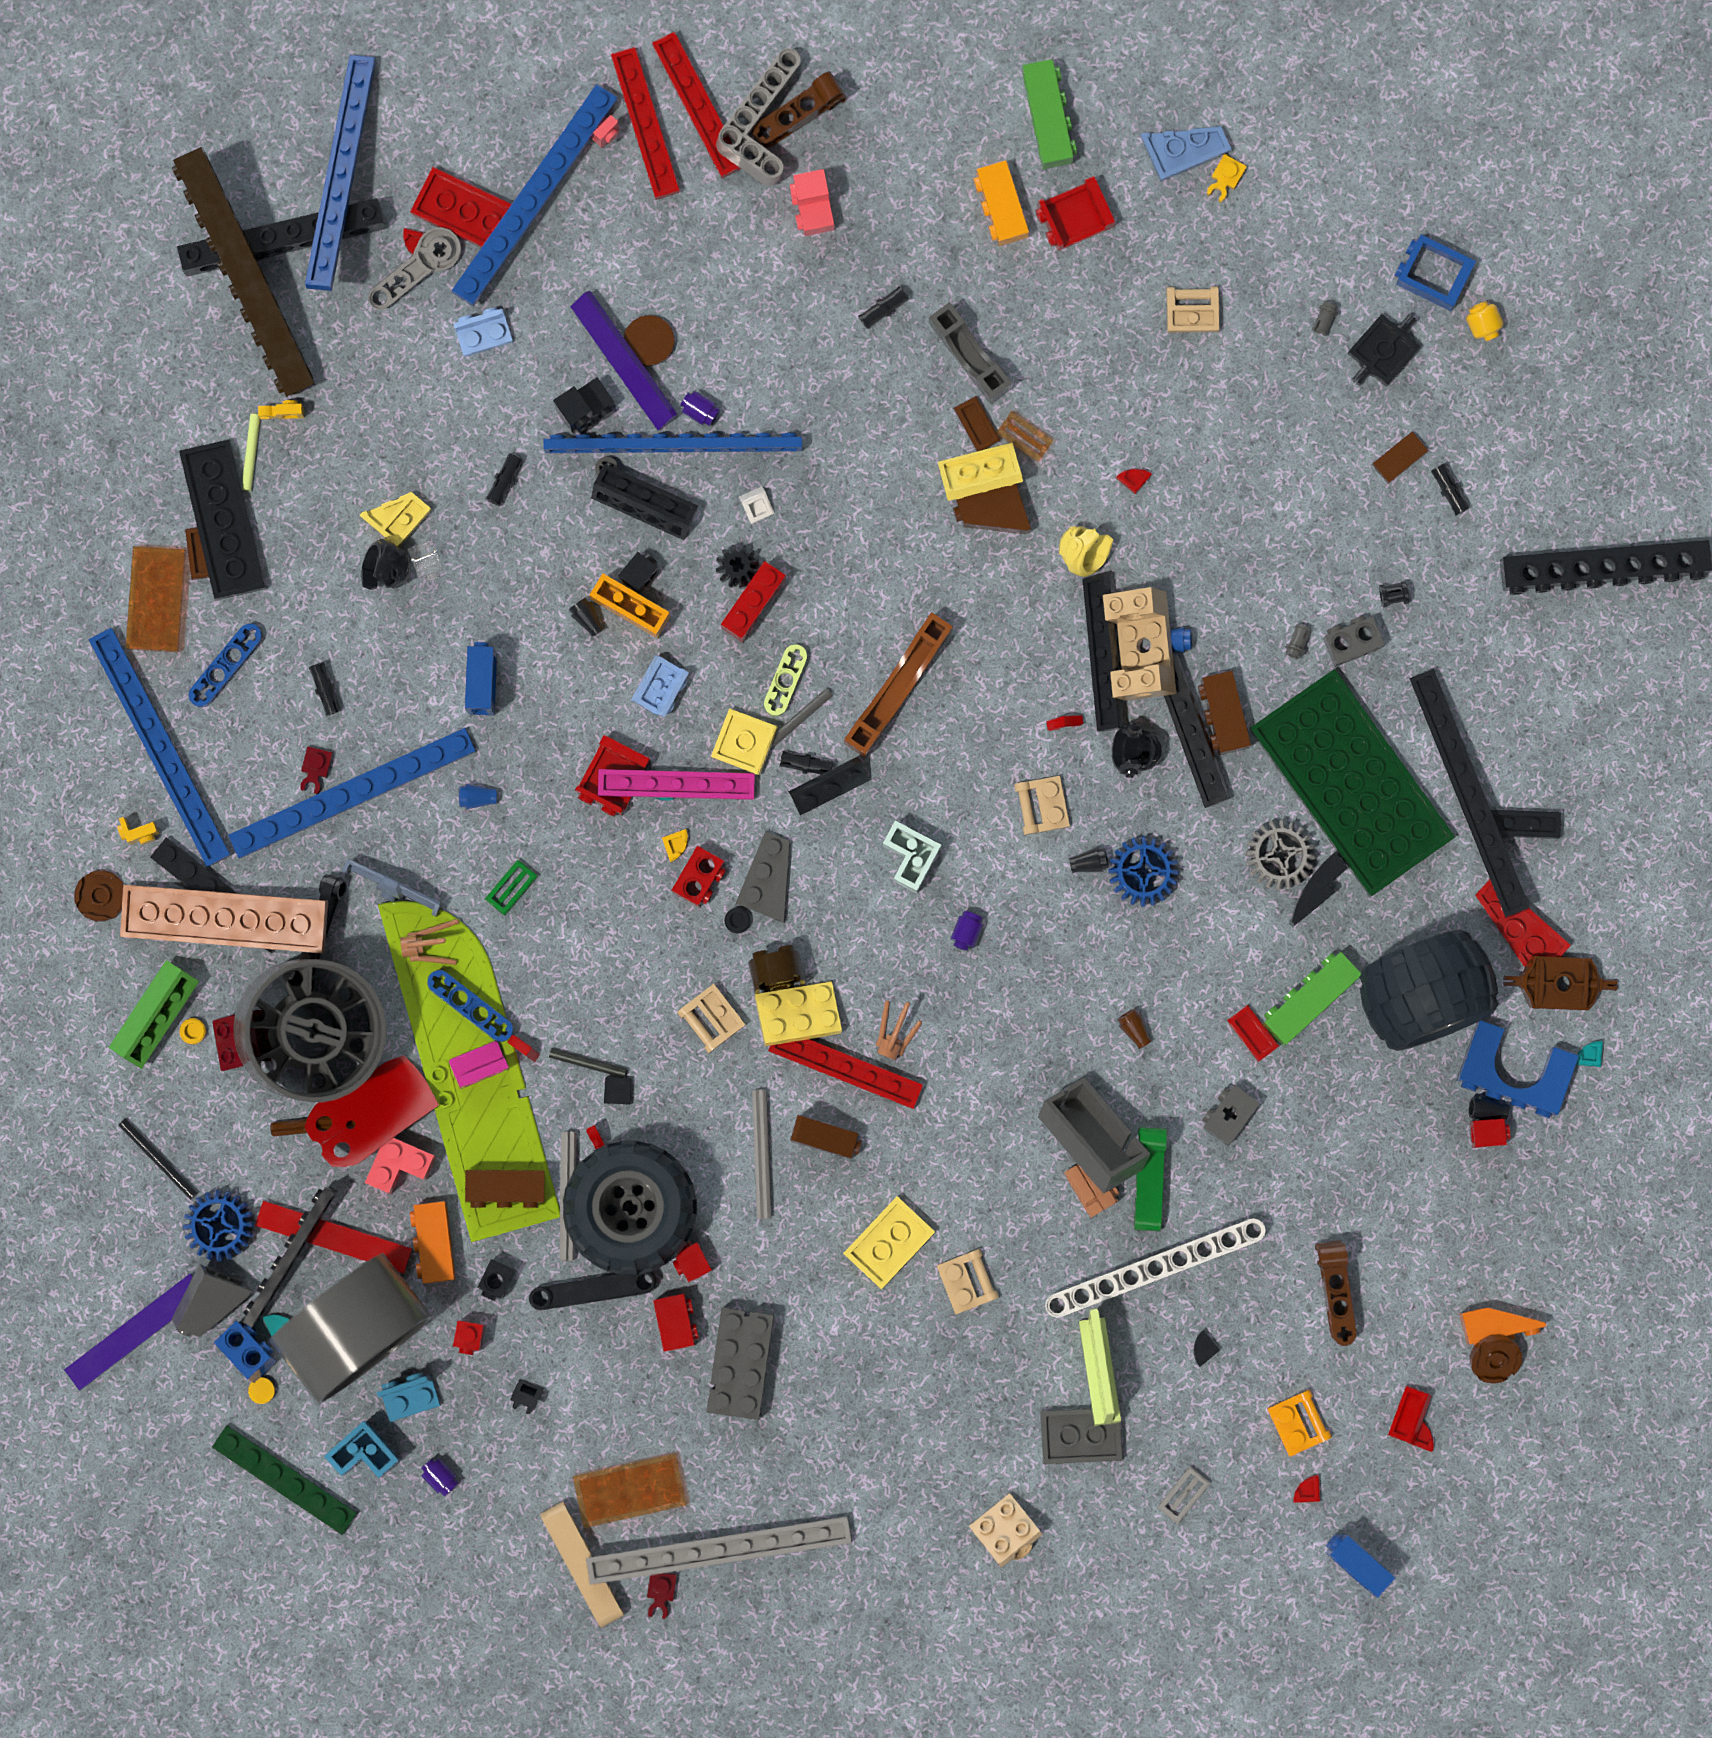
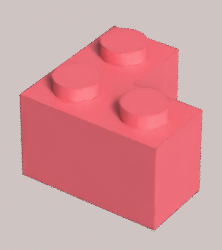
M824 169L793 175L794 183L789 185L793 206L798 205L800 213L795 215L798 230L803 229L804 236L833 231L834 221Z
M392 1138L380 1147L365 1183L392 1194L402 1171L426 1180L436 1156Z

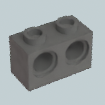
M1365 615L1351 620L1352 625L1342 628L1341 625L1327 630L1328 634L1324 636L1323 641L1334 667L1384 647V641L1373 616L1366 619ZM1360 629H1367L1371 633V639L1368 641L1361 640L1358 636V631ZM1338 638L1344 639L1347 643V649L1343 651L1336 649L1334 640Z

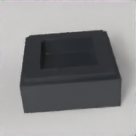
M605 1077L604 1104L630 1105L632 1079Z

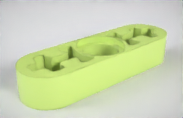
M791 645L785 650L766 695L764 707L771 716H781L785 713L804 669L807 653L800 645ZM796 650L800 651V657L803 658L801 661L797 660L795 662L794 669H799L797 674L791 669L782 668L784 664L789 667L791 657L788 654L794 653ZM782 674L792 676L793 684L790 687L783 688L779 685L778 678ZM774 688H777L780 692L789 693L788 697L782 694L780 704L783 707L782 709L777 708L776 711H772V705L769 704V701H774L778 692H773Z

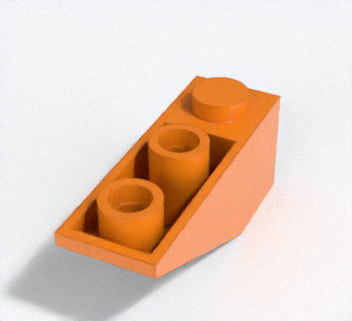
M1481 1308L1459 1314L1466 1343L1473 1344L1474 1346L1480 1340L1491 1335H1504L1515 1339L1514 1334L1525 1332V1336L1541 1333L1540 1328L1546 1327V1322L1492 1308Z

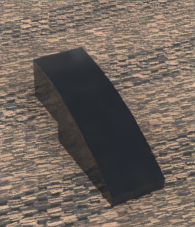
M1335 852L1320 865L1302 890L1289 923L1292 927L1297 925L1335 893L1328 884L1348 868Z

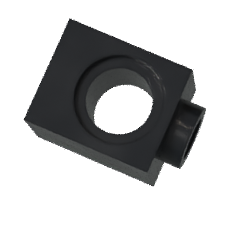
M637 551L619 573V579L640 595L649 584V578L652 580L658 573L657 561L648 553L642 555Z
M491 1259L477 1288L483 1290L481 1295L492 1301H495L497 1297L503 1299L516 1270ZM493 1274H499L502 1277L503 1283L498 1289H493L489 1285V1278Z

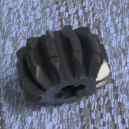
M731 545L732 553L723 549L722 554L725 558L717 557L716 562L723 566L717 567L716 573H724L720 577L722 583L730 578L728 584L730 588H733L735 581H738V586L742 589L744 588L742 580L745 579L749 584L752 580L749 574L754 576L758 571L751 567L758 566L759 560H751L755 555L754 551H750L745 555V545L741 546L740 552H737L736 545ZM741 561L743 570L739 569V572H734L731 564Z

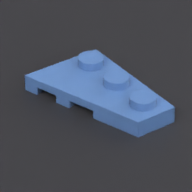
M1221 126L1190 129L1189 131H1164L1163 133L1140 134L1160 182L1230 153L1232 150Z

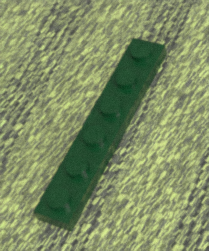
M228 1425L225 1426L212 1446L213 1449L341 1535L345 1533L357 1515L356 1511Z

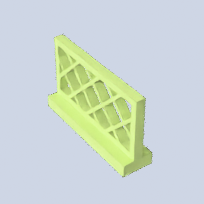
M1098 1309L1090 1310L1088 1320L1079 1321L1094 1426L1120 1423L1121 1417L1105 1317L1099 1318Z

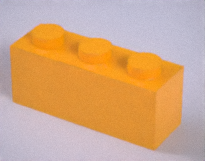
M1007 161L978 168L976 171L977 177L973 178L977 193L982 192L984 201L981 202L983 214L985 217L989 216L992 223L991 226H988L992 241L997 240L998 245L1002 246L1028 238L1029 231Z
M602 573L589 595L595 603L657 639L671 618L670 612Z

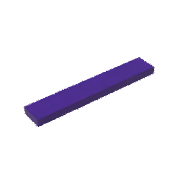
M590 290L584 292L570 306L657 431L661 430L678 414Z
M191 1273L64 1369L79 1391L172 1321V1317L193 1278Z

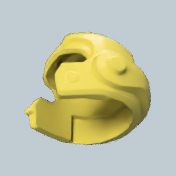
M1071 526L1060 539L1059 554L1062 555L1071 573L1086 577L1094 574L1102 567L1109 556L1113 538L1109 535H1099L1095 528L1087 529L1082 526Z

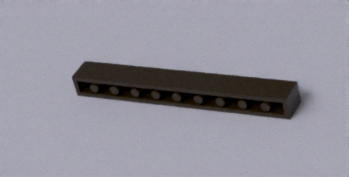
M199 147L174 159L175 166L171 167L178 181L183 180L186 190L183 191L189 205L194 203L198 212L194 215L201 229L205 227L208 232L207 244L212 253L217 251L220 261L217 262L223 276L228 275L232 284L228 286L235 300L239 298L243 308L240 309L242 317L246 323L251 322L254 332L251 333L257 347L262 345L266 355L262 356L268 370L273 369L277 378L274 379L277 390L280 394L284 392L287 397L315 384L316 382L204 148Z

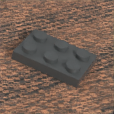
M1092 1409L1040 1411L1043 1465L1122 1461L1120 1423L1094 1426Z

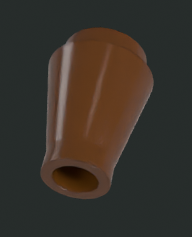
M1135 1008L1117 1019L1120 1023L1119 1027L1136 1044L1138 1049L1145 1047L1152 1041L1148 1035L1141 1013H1138Z

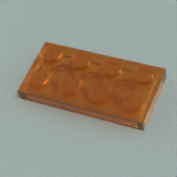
M133 546L125 646L127 650L179 653L186 558L185 549Z
M676 1453L573 1476L583 1528L687 1505Z

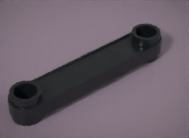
M325 874L319 885V893L321 894L319 900L328 901L326 937L338 901L344 897L347 890V881L333 874ZM301 952L299 959L319 960L321 953ZM312 967L311 991L314 990L315 981L313 979L316 971L315 967ZM295 971V973L290 975L288 981L292 986L299 984L300 974Z
M651 1272L640 1275L617 1274L541 1286L531 1291L529 1302L536 1310H548L643 1295L655 1289L656 1278ZM641 1275H648L651 1278L652 1284L650 1288L642 1290L638 1287L637 1280ZM538 1291H543L548 1296V1301L544 1306H538L534 1302V1295Z

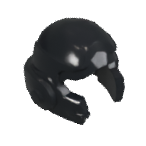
M378 539L372 543L365 554L362 564V587L369 590L376 589L377 581L383 582L385 587L393 589L405 584L411 572L410 558L406 551L397 547L390 539Z
M1129 722L1126 725H1122V728L1115 733L1112 743V761L1114 767L1120 774L1125 775L1126 778H1134L1139 772L1152 769L1161 758L1162 747L1157 736L1141 729L1137 722Z

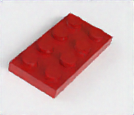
M432 167L410 214L436 227L449 229L457 237L482 248L512 204Z

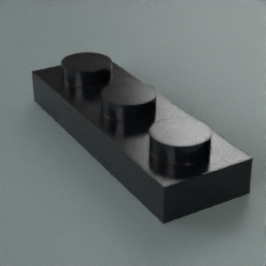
M857 756L788 792L801 816L870 780Z
M1491 810L1501 837L1560 839L1561 812Z

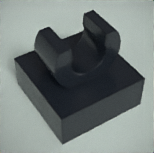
M519 1379L510 1399L513 1401V1409L516 1410L518 1405L521 1404L527 1406L526 1414H530L532 1409L536 1408L544 1388Z

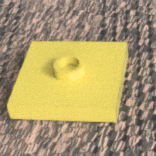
M729 708L711 757L760 775L778 727Z

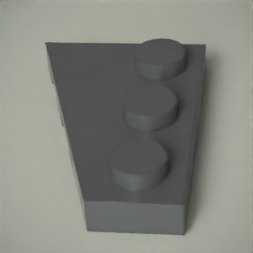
M765 831L736 901L738 905L784 923L789 840Z

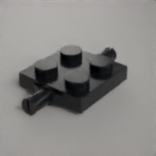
M1383 314L1375 320L1347 353L1361 367L1352 378L1354 383L1357 381L1356 384L1360 386L1370 375L1377 378L1386 387L1421 347L1411 339L1407 332L1417 321L1415 317L1412 318V315L1408 314L1400 325L1391 322Z

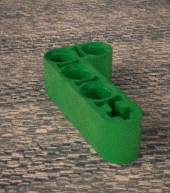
M1139 1127V1142L1150 1153V1156L1143 1170L1136 1174L1137 1190L1134 1230L1160 1232L1167 1129Z

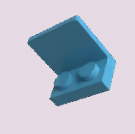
M424 1372L406 1377V1383L400 1384L398 1380L381 1385L382 1391L376 1393L378 1397L383 1398L390 1422L441 1406L432 1376H425Z

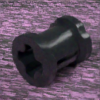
M1401 581L1398 585L1386 587L1383 584L1379 585L1383 608H1386L1388 604L1400 602L1409 604L1406 581Z

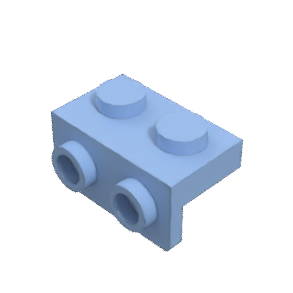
M655 655L631 701L657 716L665 717L674 708V699L678 692L682 691L686 686V677L689 672Z

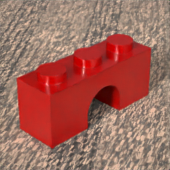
M764 561L722 621L721 629L743 643L757 623L766 605L774 599L785 583L786 575Z

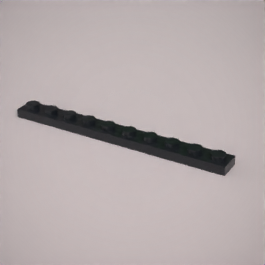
M1434 669L1409 678L1505 918L1529 910L1530 906Z

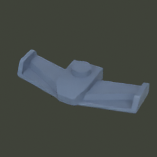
M347 859L342 870L344 874L348 875L349 871H352L378 883L376 888L382 891L380 896L391 902H394L395 899L402 901L405 896L432 909V915L437 917L442 908L438 901L350 859Z

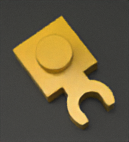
M1224 154L1211 177L1217 180V182L1209 186L1207 196H1210L1213 190H1219L1221 196L1218 202H1223L1227 194L1226 187L1234 190L1247 166Z
M284 400L282 404H276V406H258V416L262 420L273 418L299 419L304 418V407L302 404H298L296 400Z

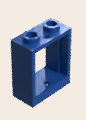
M1420 234L1417 241L1412 239L1406 251V254L1410 255L1406 264L1401 262L1394 275L1398 277L1395 285L1451 311L1476 261ZM1421 247L1462 266L1447 296L1407 277Z
M474 642V646H467L465 709L469 715L495 716L497 653L494 647H489V643Z
M1344 1533L1340 1536L1335 1534L1327 1542L1326 1547L1329 1549L1325 1553L1373 1596L1379 1598L1395 1579L1391 1573L1348 1535Z

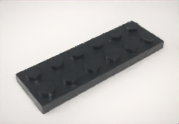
M230 439L179 450L214 600L217 601L265 590Z

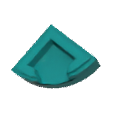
M1595 1041L1585 1045L1577 1054L1579 1057L1576 1065L1601 1067L1603 1041Z
M280 1315L263 1317L271 1336L290 1320Z

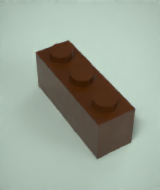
M1233 671L1203 677L1201 685H1198L1197 688L1200 700L1206 701L1208 710H1204V717L1207 726L1212 725L1214 735H1210V741L1213 751L1218 750L1220 756L1249 749L1251 743Z
M465 1170V1203H470V1208H486V1203H497V1208H512V1203H523V1208H539V1203H544V1171Z

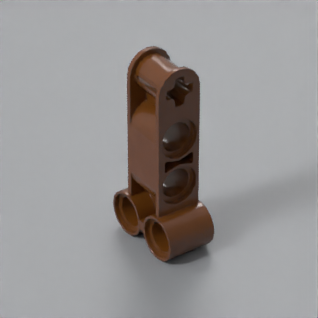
M831 71L817 77L812 82L811 87L759 121L753 128L755 140L763 147H772L826 110H833V106L839 102L843 104L847 100V96ZM807 100L815 102L813 109L810 111L802 110V105ZM784 115H793L791 124H781V119ZM765 129L770 135L768 139L762 137V131Z
M1337 1240L1315 1244V1250L1318 1252L1319 1261L1317 1263L1321 1270L1331 1337L1341 1346L1351 1345L1356 1339V1326L1347 1272L1348 1255L1345 1243ZM1335 1274L1341 1275V1284L1338 1287H1331L1329 1285L1330 1277ZM1339 1300L1345 1301V1310L1341 1313H1335L1333 1311L1334 1303ZM1341 1327H1345L1349 1331V1333L1345 1334V1339L1337 1335V1333L1341 1332Z

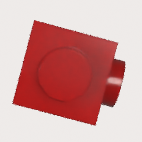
M1504 1119L1470 1122L1472 1148L1507 1145L1506 1140H1510L1509 1124H1505Z
M691 1240L675 1257L676 1260L672 1262L679 1276L684 1274L688 1283L712 1271L698 1242L692 1244Z
M457 1321L453 1347L459 1348L458 1353L474 1355L475 1350L481 1351L486 1325Z

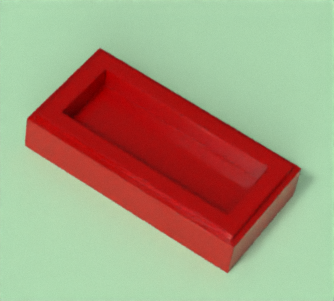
M1248 1005L1227 1020L1258 1062L1279 1047Z
M1406 1386L1388 1435L1414 1445L1432 1395Z

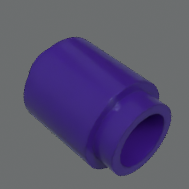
M694 391L693 394L688 392L680 405L683 407V414L699 424H706L709 427L720 412V409L716 407V403L697 391Z
M964 911L962 916L958 917L950 938L954 941L953 946L964 951H968L969 947L975 948L983 928V924H981L983 918L974 913Z
M431 1458L421 1468L424 1471L421 1477L437 1494L441 1493L444 1497L459 1483L455 1478L457 1475L441 1458L436 1461Z

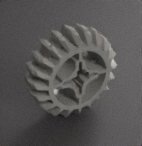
M1284 820L1279 821V828H1276L1274 821H1270L1269 831L1264 825H1261L1259 829L1262 835L1257 832L1252 833V837L1257 842H1247V846L1253 848V850L1245 851V856L1253 857V859L1248 860L1246 866L1255 865V868L1250 871V875L1253 876L1259 872L1261 876L1257 879V883H1261L1264 878L1267 879L1266 888L1268 889L1271 887L1272 882H1276L1275 888L1279 891L1284 882L1286 889L1289 890L1291 889V880L1298 886L1301 884L1298 875L1304 879H1307L1309 876L1303 869L1312 870L1314 867L1311 863L1307 862V860H1314L1316 857L1314 854L1307 853V851L1315 848L1314 844L1305 845V842L1311 837L1309 835L1303 838L1299 836L1304 830L1302 827L1296 833L1292 831L1295 825L1293 822L1286 829L1284 828ZM1279 834L1292 838L1298 844V847L1285 846L1281 838H1279ZM1271 836L1272 851L1259 856L1262 842ZM1277 848L1283 853H1289L1287 857L1283 858L1285 860L1283 863L1279 858H1270L1277 853ZM1301 854V862L1298 869L1289 874V858ZM1262 864H1275L1279 872H1281V876L1269 873Z

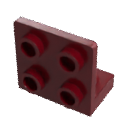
M253 1010L251 1020L257 1022L262 1017L261 1010ZM235 1015L216 1019L212 1022L221 1071L244 1067L238 1056L234 1041ZM250 1028V1042L254 1056L272 1048L269 1043L267 1029ZM266 1058L262 1061V1063L273 1062L270 1058Z

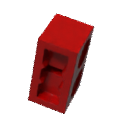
M697 845L673 886L672 893L698 908L702 903L707 905L713 894L710 888L714 881H721L727 870L723 867L725 861ZM709 860L714 863V869L711 873L705 874L700 871V864L703 861ZM698 883L701 886V892L697 896H690L687 893L689 884Z

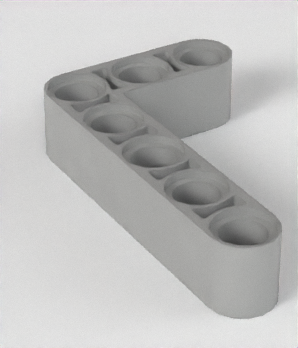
M792 48L783 49L723 126L716 142L717 150L723 156L766 186H772L779 182L783 172V163L777 156L750 138L749 135L798 70L801 58L799 53ZM789 60L794 66L786 67L782 61ZM774 79L779 83V86H771L767 80ZM759 98L764 102V105H755L752 100ZM738 118H746L750 124L742 125L738 122ZM730 137L735 141V144L728 145L723 141V138ZM751 152L755 155L756 159L749 160L744 156V153ZM772 167L776 170L777 174L770 175L764 168Z

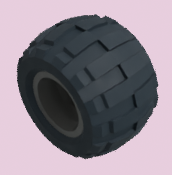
M1462 930L1442 933L1394 951L1366 966L1359 977L1362 983L1359 988L1362 1006L1369 1024L1381 1040H1385L1387 1047L1396 1051L1423 1045L1473 1025L1493 1014L1499 1005L1496 999L1498 994L1496 975L1490 960L1479 943L1472 940L1470 933Z
M622 1140L606 1144L594 1150L584 1160H581L573 1170L570 1180L565 1187L562 1200L565 1229L575 1248L595 1266L621 1275H640L667 1265L678 1256L688 1243L694 1231L697 1216V1199L694 1186L684 1167L666 1150L637 1140ZM636 1185L643 1187L644 1191L640 1196L633 1194L632 1190ZM617 1187L624 1189L625 1194L622 1198L614 1196V1190ZM648 1200H652L655 1203V1208L652 1211L644 1209V1203ZM628 1201H632L634 1205L638 1206L637 1212L631 1216L629 1212L623 1209ZM609 1205H615L617 1208L614 1216H609L606 1213V1208ZM639 1218L647 1220V1226L644 1229H639L636 1225ZM621 1220L628 1222L629 1226L625 1231L618 1229L617 1225Z

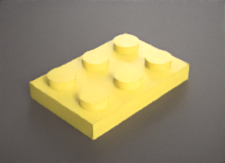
M1013 443L938 462L948 501L1023 482Z
M832 982L755 994L754 998L764 1046L836 1035L842 1032Z
M896 1196L843 1254L882 1289L935 1231Z

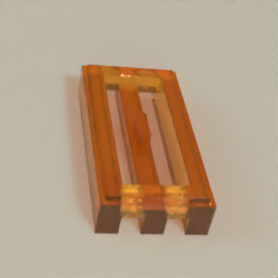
M1013 412L1009 413L1001 427L996 431L1000 437L1009 443H1013V446L1036 462L1040 461L1053 442L1052 439ZM1011 420L1045 442L1044 446L1010 423ZM1008 428L1010 431H1012L1020 438H1022L1023 440L1031 444L1033 447L1038 449L1039 453L1036 454L1028 447L1017 441L1015 438L1007 434L1004 430Z

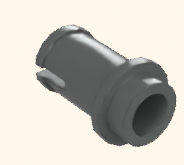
M1324 301L1323 305H1319L1320 312L1311 330L1327 336L1334 315H1338V307Z
M1296 624L1290 643L1285 646L1286 654L1292 658L1300 659L1301 655L1305 654L1303 649L1312 630L1307 626Z

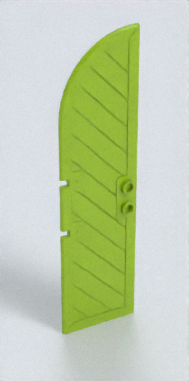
M394 901L377 904L425 1078L439 1105L434 1110L471 1243L560 1218L559 1203L529 1096L520 1099L518 1097L517 1091L526 1089L515 1048L508 1044L507 1041L498 1042L509 1070L463 1089L459 1088L449 1064L450 1059L492 1043L495 1040L432 993L427 984L428 977L437 970L448 973L507 1019L494 971L483 945L476 935L459 920V924L421 936L423 940L445 938L446 942L423 946L424 953H419V955L453 959L457 961L456 965L425 961L410 962V957L403 958L401 937H407V933L418 932L458 918L440 909L437 917L432 915V909L414 901ZM434 977L432 979L435 983L433 987L435 989L439 986L444 988L446 993L443 996L447 998L450 990L456 987V985L451 983L449 988L444 983L445 977ZM457 991L453 994L452 1001L454 1004L461 1006L467 1002L468 997L465 992ZM478 1007L473 1011V1018L476 1021L482 1022L488 1017V1011L483 1007ZM493 1015L490 1022L484 1027L489 1030L490 1025L496 1029L495 1035L499 1037L501 1032L506 1031L507 1025L503 1023L502 1026H498L494 1022L497 1017ZM465 1170L544 1171V1203H539V1208H523V1203H512V1208H497V1203H486V1208H470V1203H465Z

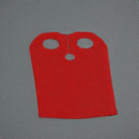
M402 1055L377 1067L360 1087L348 1095L316 1104L307 1117L304 1127L310 1139L321 1145V1155L332 1167H348L362 1162L397 1134L439 1105L422 1074ZM322 1116H327L332 1120V1126L327 1131H319L316 1128V1122ZM350 1120L356 1124L353 1129L346 1128V1123ZM340 1142H345L350 1146V1152L345 1157H337L334 1154V1148Z

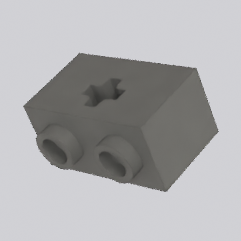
M1233 1085L1231 1089L1225 1087L1217 1098L1221 1102L1216 1110L1210 1108L1202 1119L1206 1123L1203 1129L1226 1146H1230L1260 1104L1236 1085ZM1232 1107L1235 1119L1230 1118L1226 1121L1223 1119L1225 1117L1223 1109L1228 1110Z

